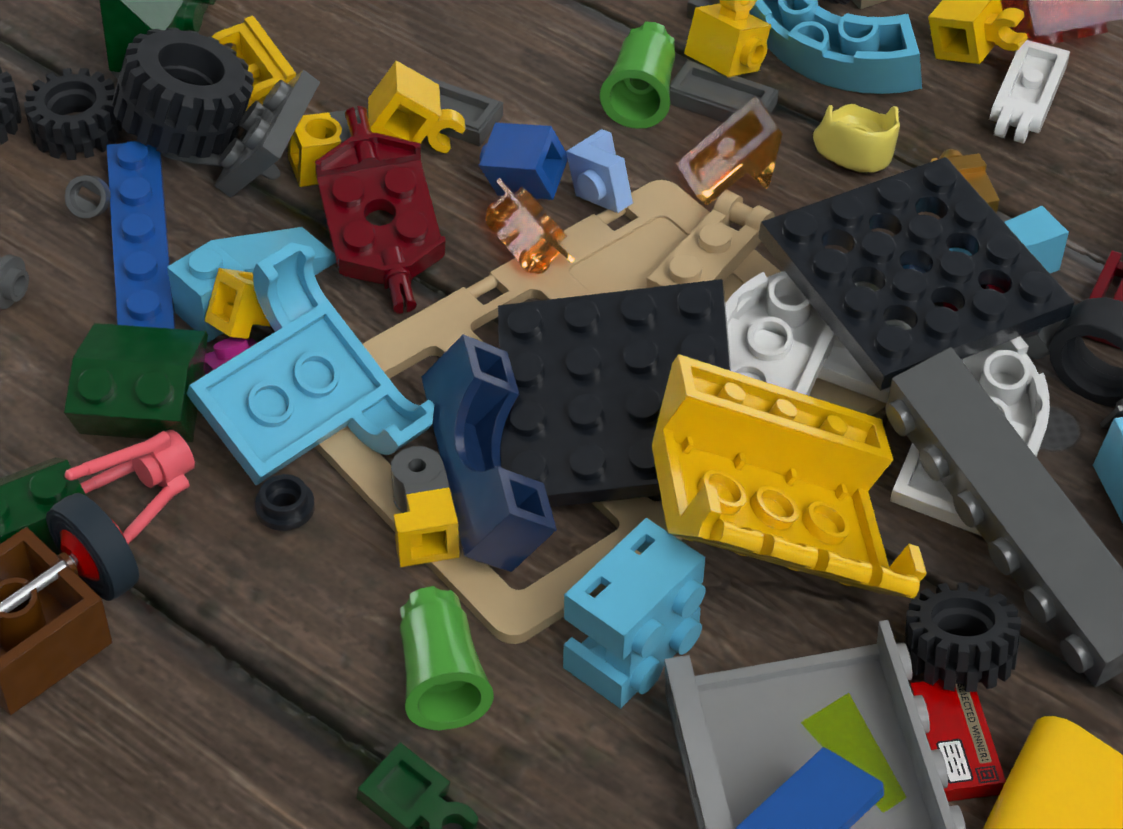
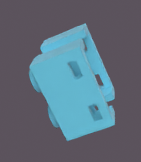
M645 518L564 594V619L589 637L582 643L571 637L564 644L563 668L620 709L637 692L640 694L648 692L662 673L663 666L665 665L664 659L672 658L676 653L680 655L687 653L701 634V608L699 605L706 592L705 586L701 584L704 578L705 556L672 534H668L666 530L648 518ZM638 550V551L641 552L642 554L639 555V554H637L635 551ZM600 584L606 586L595 598L589 595Z

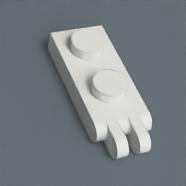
M1026 40L1021 48L1016 51L991 110L989 120L997 122L994 136L1005 138L1009 126L1017 127L1014 141L1024 144L1029 131L1040 133L1066 70L1070 51Z

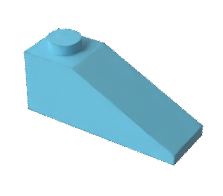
M303 227L211 240L167 267L175 313L194 330L206 331L208 334L207 342H210L223 334V332L204 321L219 268L253 273L257 262L293 242L313 248L315 251L313 270L314 274L317 275L336 263L335 254Z

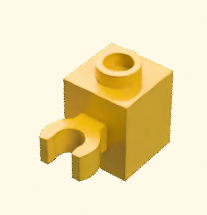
M719 0V4L695 7L684 52L685 55L727 77L760 70L761 63L767 54V40L771 24L749 14L757 0Z
M942 0L928 16L935 58L980 64L996 44L1004 50H1019L1028 39L1027 34L1014 32L1009 27H1016L1024 18V11L1017 8L1002 10L1001 0Z
M398 61L394 62L368 98V120L373 133H380L420 144L427 136L428 142L433 149L441 153H448L451 149L450 138L441 134L440 131L444 128H452L461 134L465 131V119L459 112L452 109L441 110L439 84Z

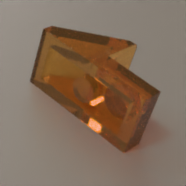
M755 96L676 162V165L696 197L706 205H709L746 173H749L767 189L771 182L783 133L762 102Z

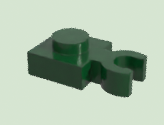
M401 742L357 790L356 798L394 829H416L418 825L423 829H442L443 826L449 823L459 824L463 829H476L479 820L477 814L468 805L461 802H446L442 798L448 793L450 781Z

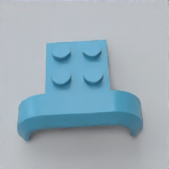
M293 242L257 262L253 271V284L258 302L275 332L190 384L186 393L255 485L269 478L346 426L370 449L383 455H390L427 431L433 421V402L427 400L421 405H416L406 399L326 298L314 274L313 260L315 251L313 248Z

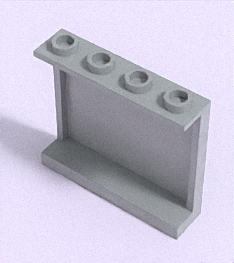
M888 620L879 621L877 644L698 676L694 675L690 655L664 659L665 695L698 829H735L822 747H826L883 782L884 796L850 829H966L960 807L958 805L949 806L944 788L948 787V774L943 754L940 749L931 750L926 737V733L930 731V721L925 700L922 695L913 696L908 680L912 679V664L908 648L904 642L896 644Z

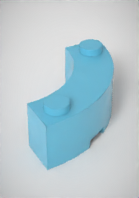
M757 0L749 11V14L771 24L767 48L791 69L811 80L837 89L859 93L887 94L922 89L920 53L908 14L889 17H867L846 13L843 17H840L818 6V0Z

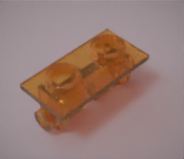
M499 178L496 182L505 194L498 201L491 203L487 207L486 224L507 246L521 267L528 273H544L550 267L551 261L559 253L572 263L575 260L574 257L561 243L568 236L562 228L546 213L540 218L538 217L544 208L523 186L514 192Z

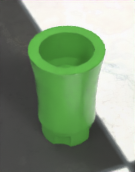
M644 22L642 26L631 29L629 35L623 41L618 59L611 73L601 87L600 102L602 108L612 120L620 125L636 129L652 127L661 122L669 111L670 79L675 60V39L667 33L664 25L656 22Z
M435 586L420 588L410 593L408 602L400 608L402 618L400 634L404 649L406 671L405 711L413 723L426 729L446 730L463 727L478 720L489 710L494 699L493 689L480 664L471 637L466 613L461 609L458 596L452 590H440L435 588Z

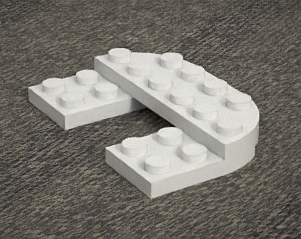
M785 271L766 277L764 272L756 275L735 291L726 302L731 371L808 396L816 379L820 378L887 403L890 387L881 391L876 387ZM868 282L855 283L856 286L868 287L874 291L880 290L877 286ZM899 320L886 321L888 325L900 326L906 330L911 329L908 324ZM1020 336L961 359L1037 457L1048 424L1050 411L1049 392L1044 373L1038 374L1035 365L1026 354L1029 347ZM912 443L892 490L890 501L981 536L975 527H968L960 519L955 510L952 495L940 480L934 481L929 477L921 464L919 451Z

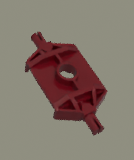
M357 106V121L354 107H351L345 112L351 137L315 161L316 179L339 274L349 278L384 284V288H389L394 312L403 313L404 299L408 313L417 306L411 288V279L441 260L445 255L446 243L445 236L440 234L422 167L421 146L417 142L373 133L370 128L367 109L363 106ZM382 210L389 212L394 219L389 224L378 226L368 222L366 217L373 211Z

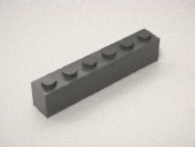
M950 347L893 377L886 405V414L890 424L899 435H907L918 449L919 458L924 470L934 481L940 480L952 495L955 510L964 524L970 528L975 527L987 542L990 557L998 570L1004 575L1010 574L1022 589L1026 606L1032 616L1042 624L1047 623L1060 640L1062 654L1070 667L1077 673H1084L1095 688L1122 673V567L953 348Z

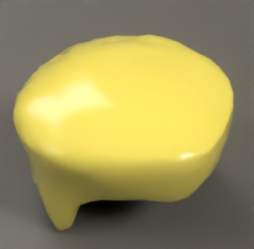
M847 104L835 111H832L833 106L829 105L822 122L813 133V140L817 151L824 158L837 165L857 172L875 173L887 168L892 161L900 129L898 107L893 106L886 114H879L856 104Z

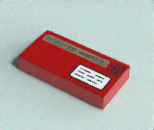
M940 679L933 686L924 681L910 683L913 696L922 695L928 709L930 731L926 733L930 749H940L945 760L948 787L944 788L947 801L999 795L1006 779L977 692H966L965 684H956L955 691L943 689L944 681Z

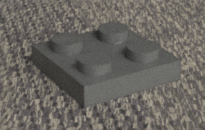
M303 69L288 83L279 80L270 90L263 104L255 101L247 109L239 122V126L244 129L240 139L235 138L224 150L218 161V164L224 168L214 185L216 188L231 198L280 159L320 81Z

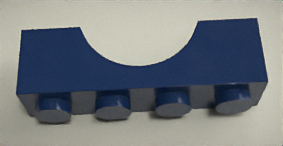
M462 334L421 378L426 399L434 404L432 424L458 520V531L464 556L477 562L512 572L557 529L544 483L501 467V438L504 425L513 404L519 396L508 352Z

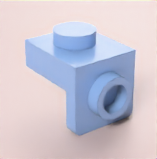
M601 129L566 151L577 197L617 213L633 204L625 160L623 157L616 155L611 132Z

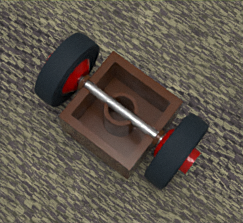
M74 493L56 503L46 514L50 534L60 552L58 556L27 527L0 544V706L10 716L113 643L102 599L111 601L131 589L139 580L136 560L122 531L94 501L81 493Z

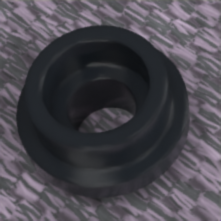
M289 474L273 476L264 482L256 496V515L263 525L273 530L288 531L299 528L307 523L314 513L315 502L313 493L296 476Z

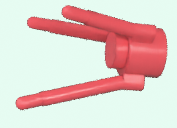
M169 429L141 443L66 470L64 475L66 480L73 481L108 469L80 483L85 494L134 471L147 487L152 488L155 485L164 487L124 530L123 535L129 545L175 495L190 487L185 474L194 469L195 461L186 441L176 431Z

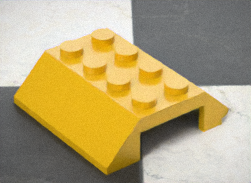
M677 355L672 362L652 441V451L668 534L732 551L741 556H749L781 565L794 571H802L837 581L843 585L854 586L879 594L914 599L918 594L920 581L927 574L919 546L908 544L889 566L868 492L893 461L882 419L683 355Z

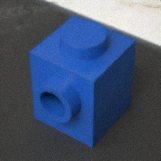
M495 122L488 143L482 147L479 167L497 196L553 200L568 158L552 126Z

